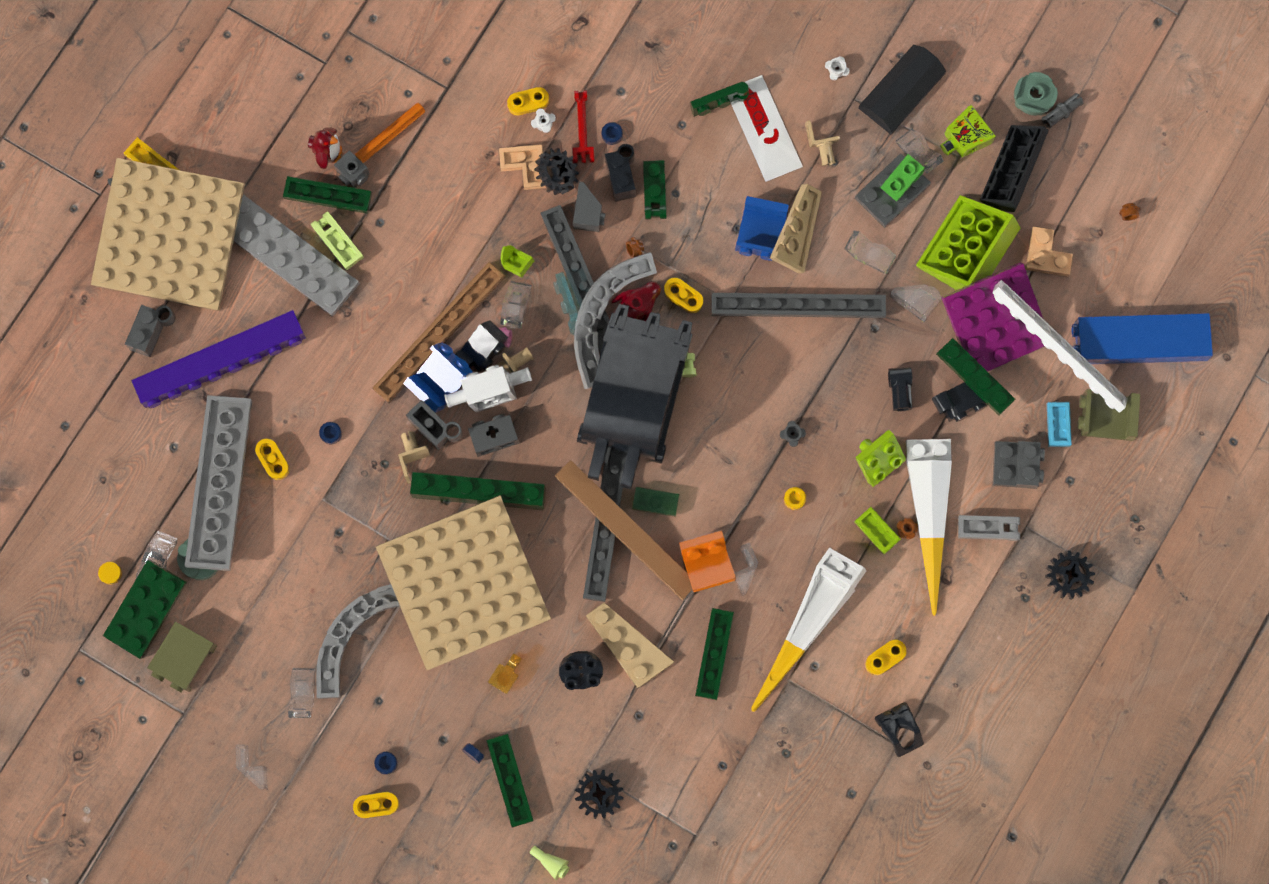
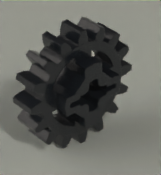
M550 148L539 155L540 158L535 161L539 166L534 168V171L539 172L536 179L542 180L541 187L546 185L547 192L549 193L553 190L554 195L559 193L563 195L575 188L574 184L578 183V179L575 176L579 175V172L574 169L578 165L571 162L573 156L568 158L567 151L565 150L561 153L560 148L555 150Z
M1067 551L1065 557L1062 553H1059L1057 555L1059 560L1054 557L1050 560L1053 566L1048 565L1046 567L1050 573L1045 575V578L1051 579L1047 586L1055 587L1053 594L1059 591L1061 592L1060 598L1063 599L1067 594L1069 599L1072 600L1075 594L1080 598L1083 596L1082 591L1085 593L1090 591L1087 585L1094 584L1090 577L1094 576L1095 572L1089 571L1093 564L1085 563L1087 560L1086 556L1080 559V552L1072 556L1071 551ZM1070 561L1066 567L1058 566L1062 562ZM1079 565H1080L1081 568L1083 569L1084 574L1081 573V571H1080V569H1079ZM1071 570L1074 577L1068 582V575L1065 573ZM1056 577H1059L1062 583L1061 585L1058 583ZM1073 584H1081L1079 588L1070 590Z
M593 770V776L591 777L587 773L584 774L585 782L579 780L578 782L582 787L575 789L577 793H580V796L576 797L575 800L582 802L579 809L586 808L585 815L588 816L592 812L594 819H597L598 814H601L603 819H606L607 812L614 815L613 808L620 809L617 801L624 799V797L619 795L623 788H617L620 780L613 781V773L605 776V770H602L600 775H597L596 770ZM600 779L608 781L613 787L606 788L601 784ZM593 781V787L590 792L584 793L586 786ZM596 784L599 785L602 792H606V795L602 796V805L597 797H593L597 789ZM614 796L612 804L606 808L605 802L609 797ZM586 802H595L598 805V810L591 808Z

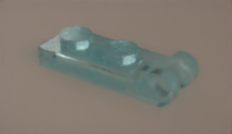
M561 272L555 274L556 282H553L556 294H561L563 301L560 302L563 314H568L569 331L574 335L578 312L565 275Z

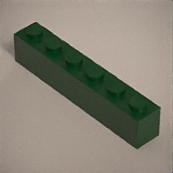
M412 472L410 495L416 499L480 504L501 496L505 507L544 510L546 492L545 484Z

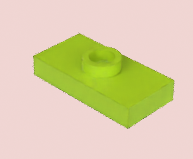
M872 507L854 521L883 554L887 553L901 540Z

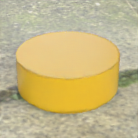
M792 487L785 492L784 503L789 509L798 510L804 506L806 494L801 488Z
M106 562L100 566L98 576L105 584L113 585L121 579L122 570L116 563Z

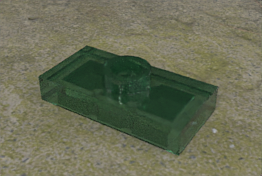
M636 487L632 510L676 517L680 494Z

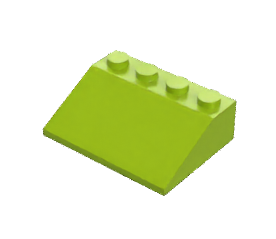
M960 195L916 266L953 289H961L992 275L1021 228L1014 215Z

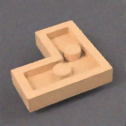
M542 145L499 148L501 172L522 170L524 190L546 188V185L540 186L542 180L536 179L539 172L534 171V168L539 166L535 161L543 153Z
M1032 227L1026 270L1069 277L1073 254L1052 251L1054 230Z

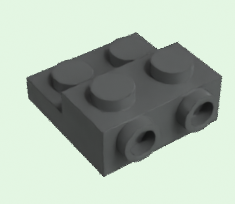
M995 441L992 486L1037 489L1039 483H1043L1044 470H1040V461H1044L1045 449L1041 448V442L1018 441V443Z

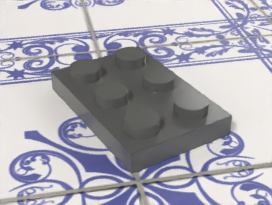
M901 153L856 194L854 198L884 228L931 184L922 174L898 202L880 188L905 158Z

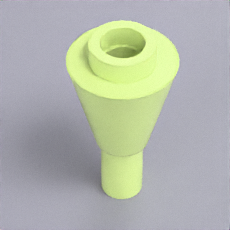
M536 846L531 849L530 854L541 861L542 865L555 880L559 877L563 879L570 868L568 867L569 861L544 853Z

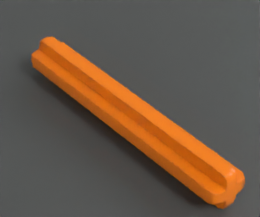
M416 103L355 153V156L362 163H365L425 113L423 106L420 103Z

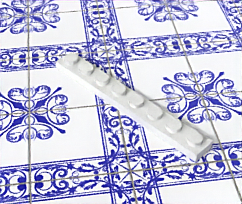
M1000 280L995 285L993 294L998 303L1007 306L1014 318L1024 322L1027 330L1042 339L1043 345L1047 349H1052L1063 364H1068L1079 379H1084L1095 394H1100L1111 409L1115 408L1120 413L1126 408L1127 398L1007 284Z

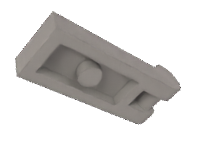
M959 515L958 539L1020 540V533L1018 532L1020 517ZM1004 525H1009V532H1004Z

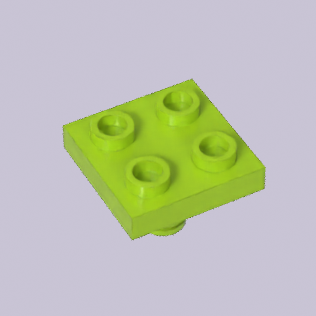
M887 430L874 442H871L870 439L863 440L859 447L862 452L855 457L867 482L872 487L883 481L887 475L906 461L895 435L890 430Z

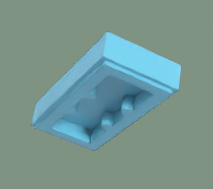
M1070 402L1047 403L1048 447H1070L1072 445Z

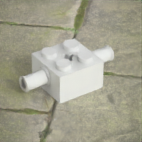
M495 365L487 368L486 372L480 374L474 372L466 375V378L461 380L462 390L445 394L444 396L448 408L467 402L475 412H479L517 399L514 386L532 381V377L528 367L509 373L503 366Z

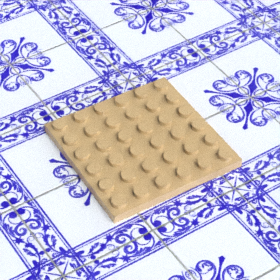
M117 158L91 285L219 311L245 184Z
M501 496L376 546L426 670H430L551 619Z

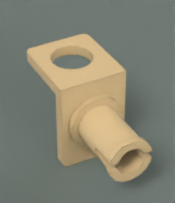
M806 121L805 127L810 148L816 146L819 148L822 166L835 164L832 144L838 142L840 136L815 141L811 121Z
M526 347L511 358L506 353H503L504 360L496 365H499V367L503 366L507 372L513 373L518 371L517 368L534 358Z
M408 431L410 440H408L406 432L401 435L406 452L398 454L408 484L411 481L406 464L430 456L427 446L418 448L413 431Z

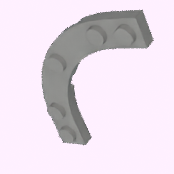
M651 252L630 258L611 267L594 282L582 301L575 324L574 348L578 369L585 389L591 388L595 379L600 359L597 326L608 301L627 284L657 273Z
M391 584L379 587L355 599L341 611L329 627L317 661L316 684L318 699L340 698L341 660L346 645L354 632L375 614L390 608L400 607Z

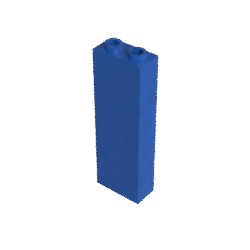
M1210 313L1078 317L1071 328L1072 337H1075L1076 345L1073 348L1090 364L1208 361L1213 356Z

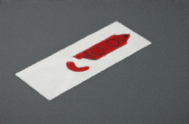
M763 76L745 81L749 87L748 99L743 102L735 100L731 102V105L765 182L803 167Z

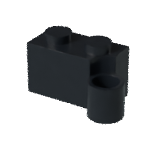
M622 144L618 147L617 151L605 154V163L615 202L636 197V188L630 164L634 161V149L629 144ZM624 151H628L631 153V156L623 157L620 154Z
M489 320L478 326L462 349L455 355L466 361L469 368L474 366L478 371H486L493 364V357L499 355L506 347L504 343L509 337Z
M965 382L932 398L939 414L944 413L949 422L953 420L959 422L968 417V412L972 410L978 412L987 407V404Z

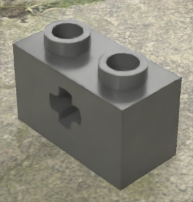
M500 414L493 417L492 421L486 423L479 421L472 424L471 428H468L477 457L519 444L510 415ZM491 430H495V438H491Z

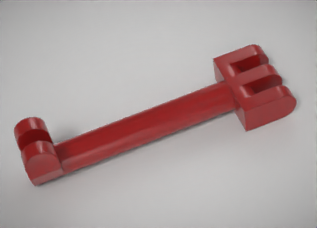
M583 90V92L574 91V98L577 102L579 147L572 148L573 163L578 162L577 155H581L582 163H586V155L589 154L590 163H593L594 147H587V90Z

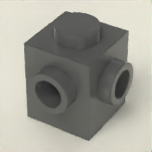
M350 150L334 164L336 171L340 174L338 178L346 186L350 184L353 188L363 185L370 174L368 168Z

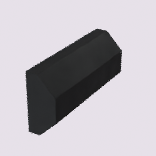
M913 44L863 100L858 109L891 135L944 76L946 69L930 51Z
M1010 126L980 198L983 204L1004 212H1015L1049 132L1046 127Z

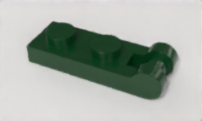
M739 82L690 101L693 116L707 115L711 110L718 107L725 108L735 100L746 101L749 96L748 84Z
M643 161L645 220L651 219V217L667 219L665 161ZM651 204H660V208L651 209Z

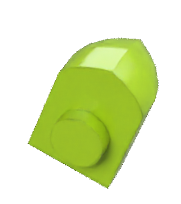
M512 245L502 247L500 259L503 268L522 278L534 263L533 257Z

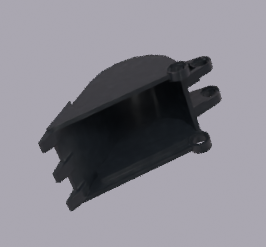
M619 304L615 313L611 315L603 338L604 344L584 422L581 423L578 432L577 442L586 445L588 443L595 444L588 478L599 481L601 467L605 461L608 448L628 453L620 487L631 489L640 456L649 458L652 462L659 464L663 462L667 446L665 441L693 333H691L692 322L683 320L677 330L659 325L660 314L654 312L650 313L646 321L627 317L629 306Z

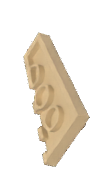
M809 184L801 185L770 256L771 260L797 273L805 272L822 193L820 190Z
M605 603L586 615L637 688L643 686L674 663L673 660Z

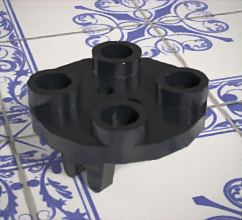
M577 651L563 658L559 664V676L565 687L569 690L597 687L603 676V665L595 654L588 651Z

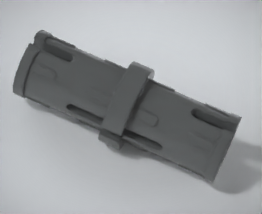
M1074 93L1065 102L1058 103L1053 111L1042 117L1044 125L1048 123L1046 127L1050 129L1063 118L1067 119L1072 111L1084 104L1082 97L1077 98L1079 94Z

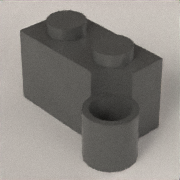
M141 304L125 345L133 352L151 357L163 326H171L175 322V314L168 306H160L155 311L153 308ZM164 312H170L168 319H160Z
M422 400L406 414L408 420L438 450L448 440L450 442H457L462 438V429L458 423L449 422L446 424ZM450 428H458L459 432L456 436L451 437L447 435Z

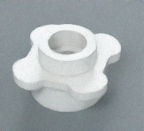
M841 56L825 63V68L829 70V77L832 80H837L838 77L849 74L850 70L846 67L845 59Z
M538 109L535 119L531 121V126L544 133H548L556 117L553 113L548 114L543 109Z

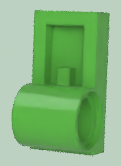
M907 154L880 188L898 202L909 187L923 174L925 167L910 154Z

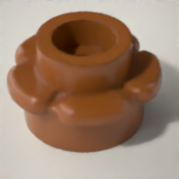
M1127 203L1122 206L1119 214L1122 215V220L1131 221L1139 218V211L1141 209L1135 206V203Z
M631 237V240L626 242V249L630 257L633 258L642 255L644 245L640 239L636 240L635 237Z
M904 518L903 521L900 520L897 523V533L903 539H913L918 532V524L914 523V520L911 518Z

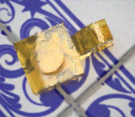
M513 653L506 666L499 663L488 683L508 694L519 676L514 673V670L522 658Z

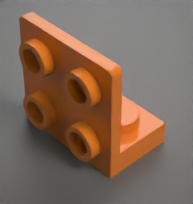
M722 530L679 543L693 592L736 580L726 550Z

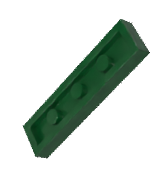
M287 176L283 198L287 200L368 214L372 192L369 190Z
M954 338L937 352L936 355L998 416L1016 400Z
M716 608L711 610L696 688V697L717 701L734 612Z
M505 734L486 740L511 827L514 828L533 822V816L509 735Z

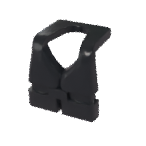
M906 702L893 707L891 711L887 710L875 716L876 723L892 742L897 757H901L924 744L921 731ZM901 728L914 732V742L909 747H902L898 741V733Z

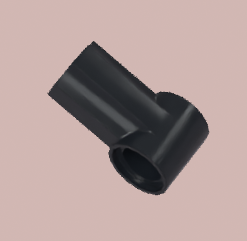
M911 367L889 368L888 382L892 392L893 411L912 410Z

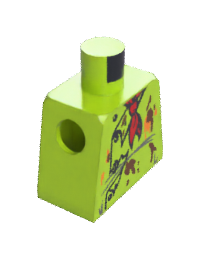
M970 105L947 127L945 136L948 140L942 143L940 147L946 155L956 150L961 157H965L991 145L996 136L974 107Z

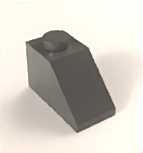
M579 182L573 228L599 232L600 226H604L606 213H602V205L585 183Z

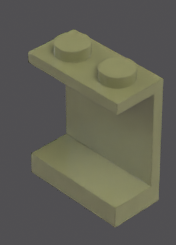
M1087 389L1083 395H1080L1079 408H1082V416L1078 418V429H1081V436L1134 441L1138 437L1140 394L1131 393L1126 397V408L1119 413L1115 408L1111 409L1100 394L1092 393L1091 389Z
M175 621L147 668L153 671L151 676L162 682L165 678L172 682L170 687L181 693L183 689L190 692L192 689L189 687L190 683L208 653H213L217 645Z

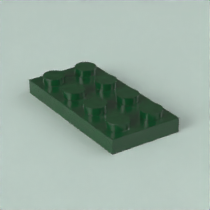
M147 560L104 632L103 637L135 657L142 659L187 582L154 561Z

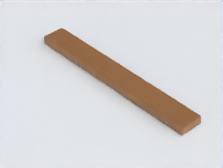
M488 262L372 389L386 402L390 403L405 387L403 383L406 379L415 375L433 353L430 348L435 344L445 343L506 276L492 263Z
M570 460L555 475L589 511L681 600L691 592L692 586L687 572L589 479L574 462Z

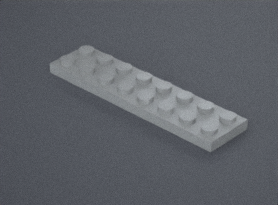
M243 194L233 242L333 317L358 287L359 281Z
M207 395L185 560L186 568L231 571L252 400L249 398Z

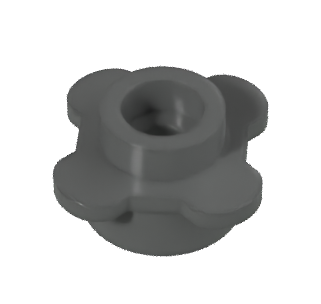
M789 421L785 430L780 432V438L787 440L791 447H796L798 441L806 435L805 429H801L795 421Z

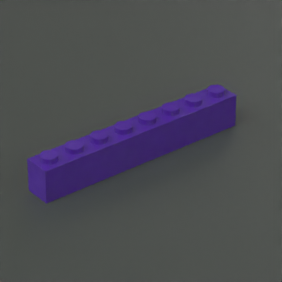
M292 310L131 381L140 403L145 408H155L163 400L178 398L186 390L193 391L200 388L202 383L217 381L222 378L221 375L228 372L235 373L248 363L256 364L262 360V357L269 354L270 356L277 355L287 346H297L306 337L296 314Z

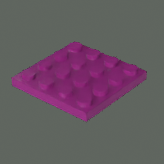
M1021 262L941 297L958 343L987 372L1044 347L1042 339L1036 334L1030 333L1024 322L1014 318L1010 313V309L1004 304L998 303L994 298V287L1002 280L1043 318L1024 264Z

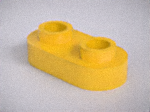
M541 87L513 93L507 100L508 110L513 115L519 116L536 112L538 109H545L549 104V94ZM541 95L542 98L540 100H536L535 96ZM520 100L521 104L515 105L514 102Z
M671 278L665 283L664 293L669 300L688 313H697L701 310L703 297L698 291L679 278ZM676 287L679 289V292L672 293L671 289ZM690 300H695L696 305L690 306L688 302Z
M271 439L260 440L256 445L255 452L266 472L274 480L284 479L289 473V465L277 444ZM271 448V453L264 454V450ZM277 466L282 467V471L280 473L275 472V468Z
M891 640L877 649L866 659L865 667L867 671L872 675H881L899 663L906 656L905 644L900 640ZM892 647H897L899 654H893L891 651ZM876 659L880 660L881 666L875 667L873 661Z
M390 792L362 795L353 803L354 813L358 817L365 819L391 815L399 807L398 798ZM385 800H391V807L385 808ZM363 803L369 804L367 811L361 809Z

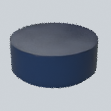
M615 122L605 124L601 131L602 139L609 145L618 144L623 137L621 126Z
M326 422L320 427L319 436L324 443L332 445L341 439L342 431L335 422Z
M467 743L462 749L468 757L478 764L484 759V755L470 743Z
M381 752L376 756L374 765L379 773L388 775L396 770L398 761L394 754Z

